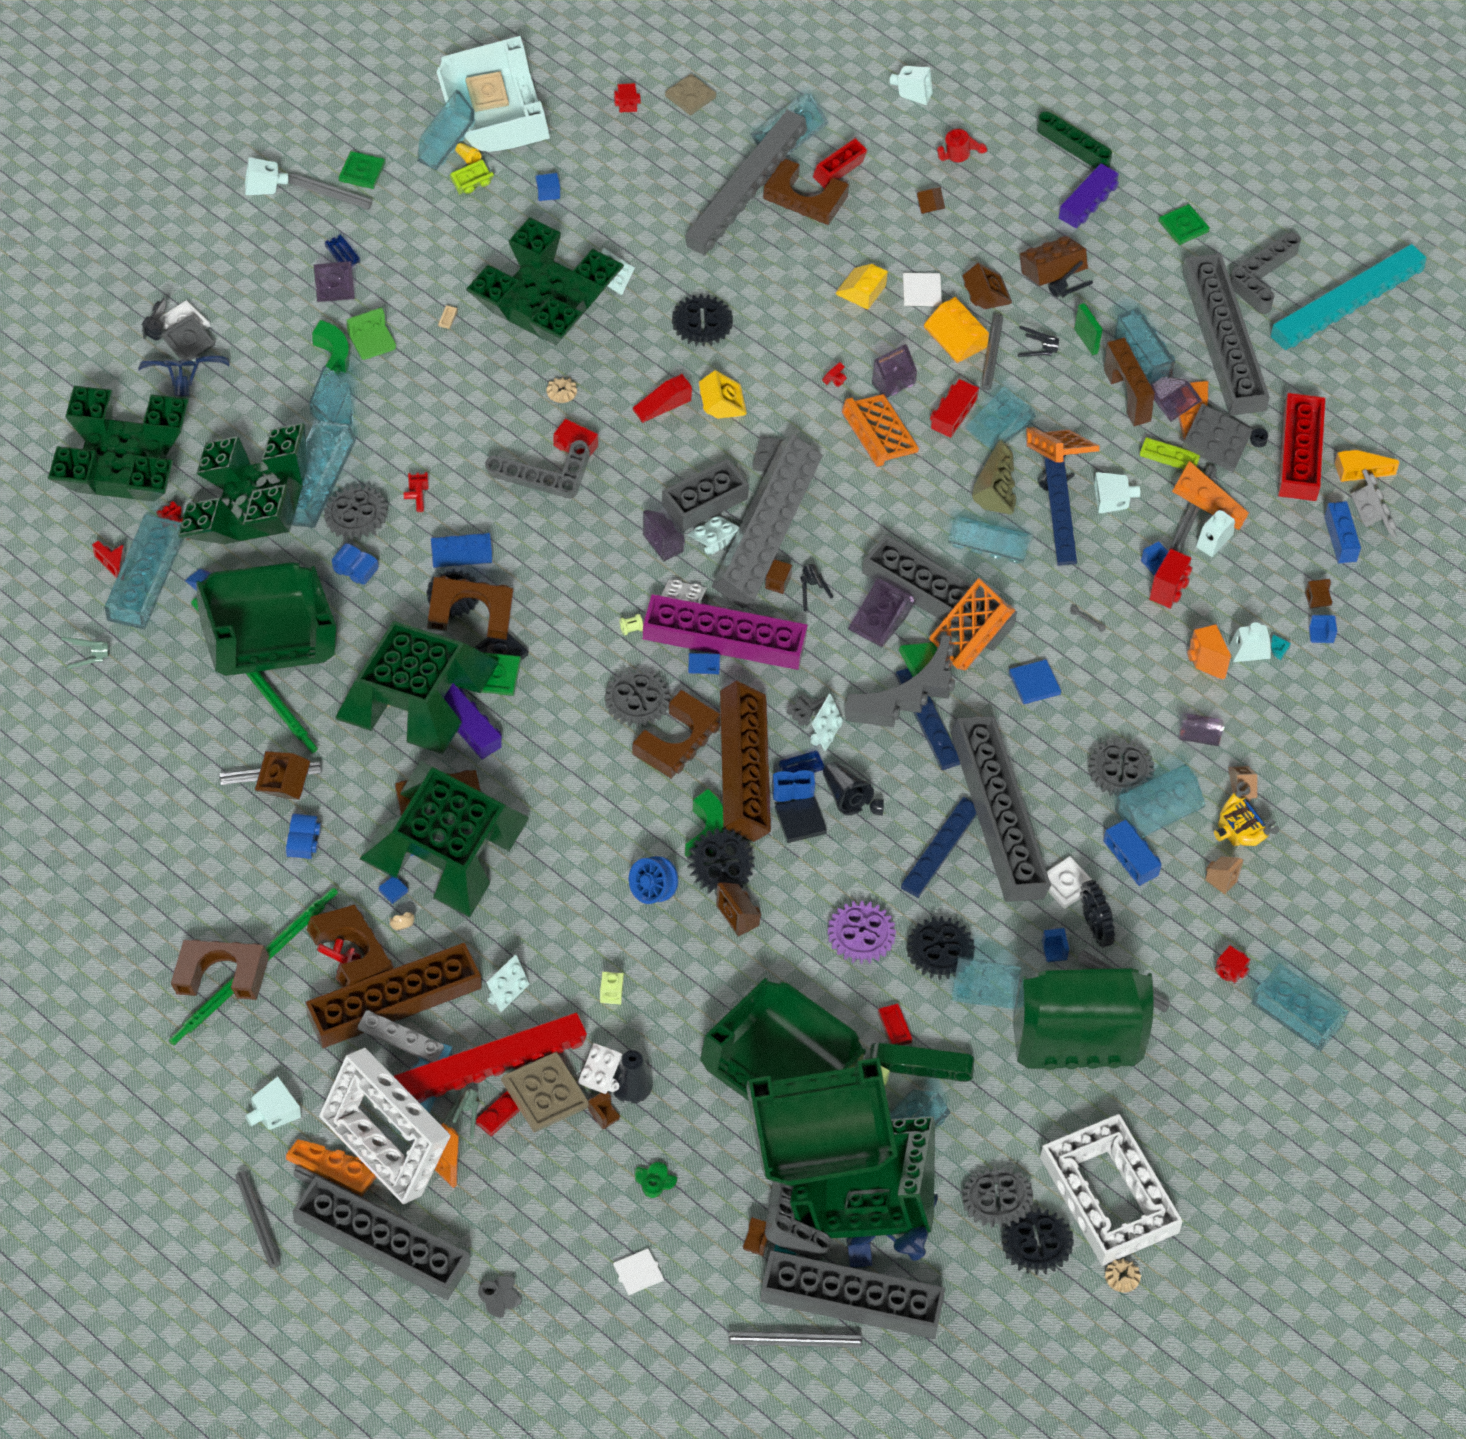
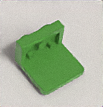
M382 308L346 319L347 334L362 360L396 349V343L385 326V313Z

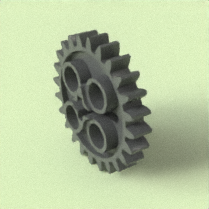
M351 485L350 490L344 487L343 493L336 491L337 497L330 496L331 502H326L327 507L324 508L327 528H330L331 533L335 532L337 537L342 534L343 539L350 536L351 540H353L357 536L360 540L363 534L369 537L368 532L375 534V528L381 529V523H385V517H388L387 504L381 493H376L375 488L369 490L368 486L362 489L361 485H358L357 489H354L353 485Z
M628 669L627 675L620 672V678L614 676V682L609 681V687L606 688L605 694L606 708L609 709V715L614 714V720L620 718V724L628 722V727L632 723H635L636 728H639L640 723H643L644 727H647V722L654 725L655 718L661 720V714L666 715V709H669V688H666V682H661V676L654 678V672L647 675L646 669L643 673H640L639 669H636L635 673Z
M1115 738L1114 743L1110 740H1107L1106 745L1100 743L1099 748H1095L1094 753L1091 754L1088 764V774L1092 775L1091 781H1096L1095 787L1102 786L1101 792L1108 790L1109 796L1116 793L1117 798L1121 794L1128 798V794L1131 793L1135 797L1137 791L1142 794L1144 788L1148 789L1149 783H1152L1155 769H1153L1154 762L1151 761L1152 756L1146 755L1147 749L1140 750L1141 744L1135 747L1133 746V740L1128 744L1125 738L1122 743H1119L1117 738ZM1121 754H1124L1122 782H1119Z
M994 1166L991 1172L985 1168L984 1174L978 1171L977 1178L971 1176V1183L966 1182V1189L962 1190V1202L964 1210L968 1211V1217L974 1216L975 1223L981 1220L982 1226L990 1223L991 1228L995 1224L1002 1228L1003 1223L1010 1227L1012 1220L1019 1223V1216L1025 1218V1212H1030V1205H1033V1190L1031 1183H1028L1027 1177L1022 1178L1021 1172L1014 1174L1013 1168L1007 1172L1005 1166L1002 1167L1001 1171H998L996 1166ZM995 1183L999 1184L1001 1211H997Z

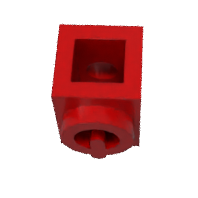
M617 84V91H614V106L619 107V113L637 112V104H641L640 93L636 92V84Z
M1230 945L1218 958L1215 970L1225 981L1231 980L1236 983L1240 978L1244 979L1249 973L1250 959L1245 953L1238 951Z

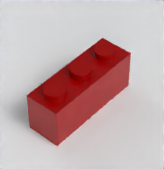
M854 138L817 164L813 178L825 189L832 178L839 180L862 164L868 150Z
M958 379L955 385L952 384L947 397L941 399L938 410H934L931 414V429L952 438L978 400L979 388L961 379Z

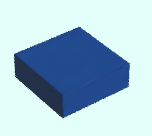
M391 877L378 887L379 892L391 904L408 893V888L398 878Z

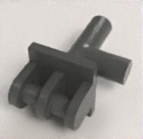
M802 694L798 697L796 704L790 706L786 713L792 715V719L797 720L800 726L804 724L807 726L813 711L822 707L826 698L821 697L811 702Z

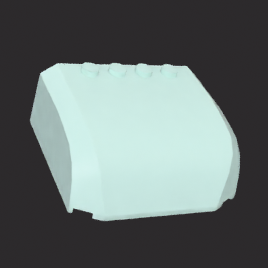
M520 36L441 57L442 62L437 70L438 79L452 126L466 144L481 151L492 152L515 148L550 138L541 101H538ZM501 71L509 106L473 112L465 78Z

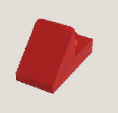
M99 540L93 543L94 557L120 580L125 561L124 545L111 551L107 545L104 546Z

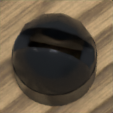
M874 799L870 803V811L873 814L883 816L884 799Z

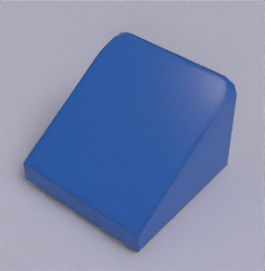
M199 569L188 577L185 582L197 591L196 581L202 582L208 579V575L211 572Z

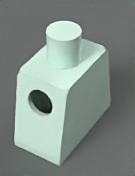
M904 66L899 75L892 74L890 77V84L898 86L901 97L927 105L933 94L929 67Z
M248 158L245 195L276 193L277 184H288V173H278V164L276 162Z
M1096 472L1094 490L1098 513L1127 509L1130 498L1140 497V486H1129L1126 475Z
M1218 510L1204 524L1196 547L1213 557L1233 536L1234 518L1224 511Z
M1254 622L1251 626L1238 628L1229 645L1233 662L1270 659V638L1265 625Z
M276 1077L251 1098L253 1111L245 1115L251 1127L262 1121L268 1130L301 1117L299 1105L279 1077Z

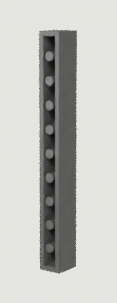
M788 109L686 233L685 239L688 248L704 256L709 250L714 248L716 241L725 234L729 225L734 223L737 215L745 209L749 200L755 197L758 189L764 186L767 178L775 172L778 164L785 160L787 153L796 146L799 138L805 135L807 131L805 117Z

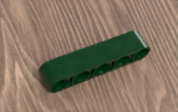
M1049 111L1039 114L1037 132L1095 169L1100 164L1110 168L1112 159L1111 149Z
M873 1043L870 1046L869 1059L879 1057L881 1066L888 1069L891 1073L962 1082L973 1079L975 1058L970 1054L887 1043Z

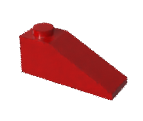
M683 374L665 381L635 405L633 412L644 423L690 402L692 386Z

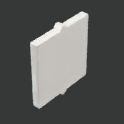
M649 1249L613 1263L619 1276L618 1281L622 1282L628 1295L664 1281L658 1268V1262L654 1261Z

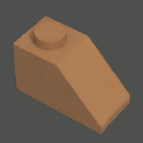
M1249 766L1228 767L1232 793L1238 792L1237 784L1243 781L1245 785L1242 786L1241 791H1245L1247 787H1250L1251 791L1248 795H1242L1241 798H1246L1248 802L1251 801V798H1257V773Z
M1221 856L1216 862L1212 861L1208 865L1205 880L1223 894H1226L1238 882L1244 860L1238 857Z

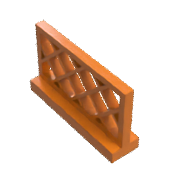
M884 394L854 401L853 398L845 400L842 414L876 467L883 466L886 460L918 453V446ZM881 401L884 409L873 404ZM862 406L868 408L869 410L868 412L861 411L859 407ZM873 410L881 413V416L877 417L869 413ZM883 415L891 417L893 422L883 419ZM867 419H870L878 423L876 426L871 425L868 423ZM879 424L890 427L889 431L879 428ZM892 428L899 430L902 435L892 433ZM876 432L885 435L886 439L878 438ZM888 438L898 440V445L887 441ZM901 442L909 444L911 448L902 447L900 444ZM884 447L892 448L895 452L888 453Z
M1026 427L1027 447L1056 463L1063 462V455L1099 451V445L1071 430L1042 432L1035 427Z
M978 578L929 639L939 648L940 642L936 638L941 632H947V636H951V631H960V642H952L954 645H960V653L956 658L950 656V660L957 669L966 671L1016 610L998 596L982 579ZM981 585L984 588V597L976 598V590ZM985 600V611L976 612V601ZM989 600H996L1000 605L994 611H989ZM966 602H972V613H964L963 606ZM985 614V623L982 626H977L976 615ZM964 616H972V627H964ZM954 617H959V628H951V620ZM964 630H972L973 637L970 641H964Z

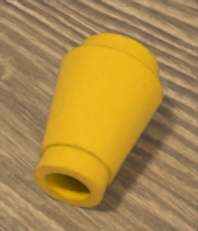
M463 143L456 145L455 151L468 165L481 160V153L478 149Z

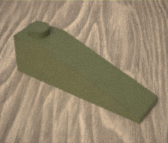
M1002 440L998 441L974 485L972 497L975 503L979 504L984 510L1011 515L1014 513L1016 496L1012 494L1015 481L1011 477V472L1014 471L1013 452Z

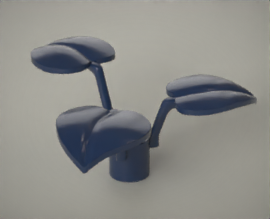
M217 355L196 358V361L147 360L140 362L138 371L150 366L161 365L167 367L171 376L172 386H174V396L187 397L190 396V386H192V381L200 362H218L228 367L230 363L228 358ZM171 366L179 367V376H176V380ZM182 366H194L189 380L187 376H183Z
M937 1193L934 1194V1207L938 1200ZM925 1227L913 1228L898 1239L893 1235H886L894 1242L893 1247L895 1251L908 1254L912 1261L919 1260L926 1254L924 1245L928 1237V1231ZM876 1236L847 1238V1245H865Z

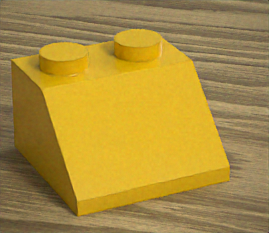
M874 264L854 268L836 291V295L868 310L886 287L888 271Z
M716 370L699 381L703 409L707 414L717 419L747 414L741 384Z

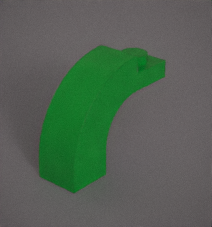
M320 320L312 332L313 346L325 349L331 354L330 359L323 368L324 382L331 384L334 378L338 377L340 371L346 373L348 370L349 346L345 335L339 328Z
M709 789L693 800L692 811L704 822L705 828L685 844L686 857L694 855L689 849L691 847L696 848L693 842L695 840L700 841L699 836L701 834L706 837V832L710 830L714 835L716 828L719 829L721 834L724 829L723 806ZM706 848L710 854L713 853L711 849Z

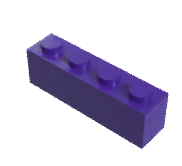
M1100 164L1060 206L1058 219L1076 229L1081 224H1084L1089 215L1096 212L1099 204L1107 200L1110 192H1114L1117 189L1119 173Z
M452 683L444 699L462 723L457 733L483 760L502 748V734L497 728H493L486 715H482L478 711L476 704L466 698L464 691Z

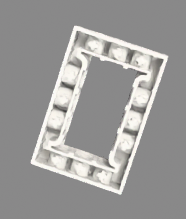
M366 1048L346 1055L319 1115L330 1129L402 1204L422 1196L451 1136ZM364 1094L374 1104V1107L378 1108L388 1118V1121L398 1128L406 1140L415 1139L411 1149L406 1153L407 1157L358 1108Z
M1120 1114L1043 1145L1040 1159L1102 1266L1180 1232L1183 1222ZM1105 1152L1109 1153L1144 1213L1141 1219L1130 1224L1124 1223L1120 1228L1109 1232L1111 1227L1109 1218L1103 1214L1099 1207L1098 1199L1094 1198L1088 1188L1089 1183L1084 1181L1078 1170L1079 1163Z

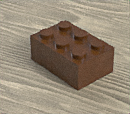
M1062 236L1058 240L1045 242L1039 247L1029 248L1025 252L1019 253L1022 274L1039 286L1061 279L1080 261L1083 264L1074 273L1088 269L1086 248L1068 236Z

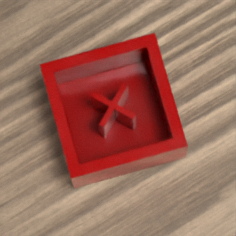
M1170 549L1154 576L1149 600L1170 609L1174 602L1178 603L1182 595V588L1186 589L1190 581L1188 577L1193 569L1190 566L1192 558Z

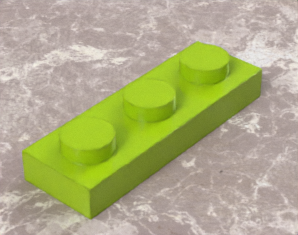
M1147 437L1140 451L1141 457L1183 470L1189 461L1197 467L1200 460L1199 455L1189 450Z

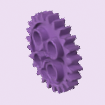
M852 901V907L844 904V910L838 908L837 914H832V920H829L828 941L832 942V949H837V955L844 953V960L851 957L852 963L859 959L860 964H863L864 959H867L868 963L871 964V960L874 957L875 960L879 961L880 955L885 957L887 951H891L892 944L895 942L896 930H894L895 923L891 922L892 916H886V910L880 912V905L872 908V902H869L867 906H864L863 901L860 902V906H857L854 901Z

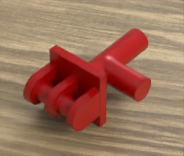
M416 472V475L408 473L410 492H403L404 500L416 499V511L424 512L423 490H428V473L419 474V472Z
M174 501L170 502L169 506H164L163 510L156 511L164 527L173 523L178 530L180 529L183 519H179L181 517V507L177 506Z
M341 939L335 940L333 949L320 943L317 951L340 962L338 970L341 964L361 959V955L354 952V948H350L344 954H341L344 943Z

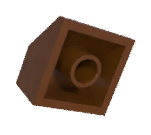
M978 262L962 275L965 282L964 286L971 296L970 301L975 306L990 309L1012 303L1001 274Z
M265 751L255 791L284 799L300 800L310 760L294 753Z
M722 882L717 884L716 907L736 935L739 937L760 925L761 912L756 905L753 906L748 893L742 890L738 884Z

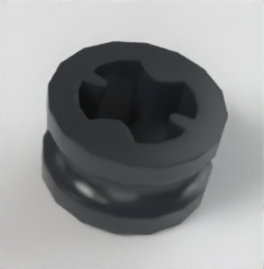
M1261 428L1254 429L1250 438L1251 444L1258 448L1264 447L1267 444L1268 432Z

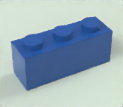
M1347 501L1328 503L1324 518L1338 564L1357 562L1361 546Z
M490 533L431 538L433 568L492 563Z
M1127 820L1105 831L1103 842L1138 886L1159 876L1161 869L1160 859L1153 855L1146 841L1138 836L1135 827L1130 825Z

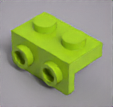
M482 159L450 173L449 176L460 195L463 193L470 194L478 186H488L491 184L494 174L493 172L489 173Z

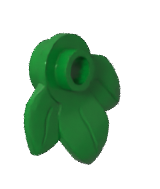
M654 1162L648 1169L639 1166L635 1169V1181L642 1185V1191L649 1198L660 1196L663 1190L672 1189L677 1183L676 1176L667 1175L668 1169L663 1162Z

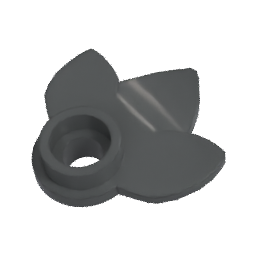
M500 1276L494 1281H485L479 1286V1298L485 1302L486 1310L491 1315L503 1318L505 1309H512L521 1304L519 1295L512 1290L515 1284L514 1278ZM490 1290L493 1292V1294L487 1295L486 1291Z

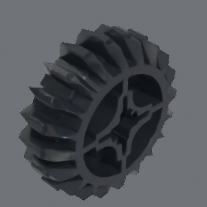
M454 568L452 572H448L445 569L444 574L440 572L437 574V577L446 576L452 580L466 579L470 582L478 583L475 577H470L469 572L463 574L462 569L459 572H456ZM432 577L431 582H429L428 589L426 591L429 605L431 602L434 577ZM475 598L460 599L453 604L449 615L453 619L455 615L460 617L463 616V613L469 615L470 610H475L479 600Z

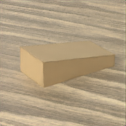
M446 305L438 326L450 329L458 313L457 308Z

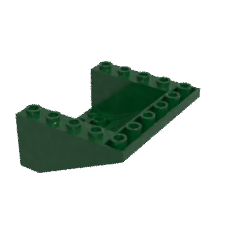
M934 1117L891 1119L898 1156L878 1171L794 1185L790 1204L796 1221L824 1232L830 1239L898 1235L908 1233L916 1227H925L928 1233H930L934 1219Z

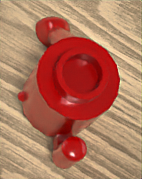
M953 129L946 134V153L943 146L937 148L938 158L941 161L949 159L957 163L967 160L970 157V150H976L978 153H986L988 151L984 143H978L962 129Z

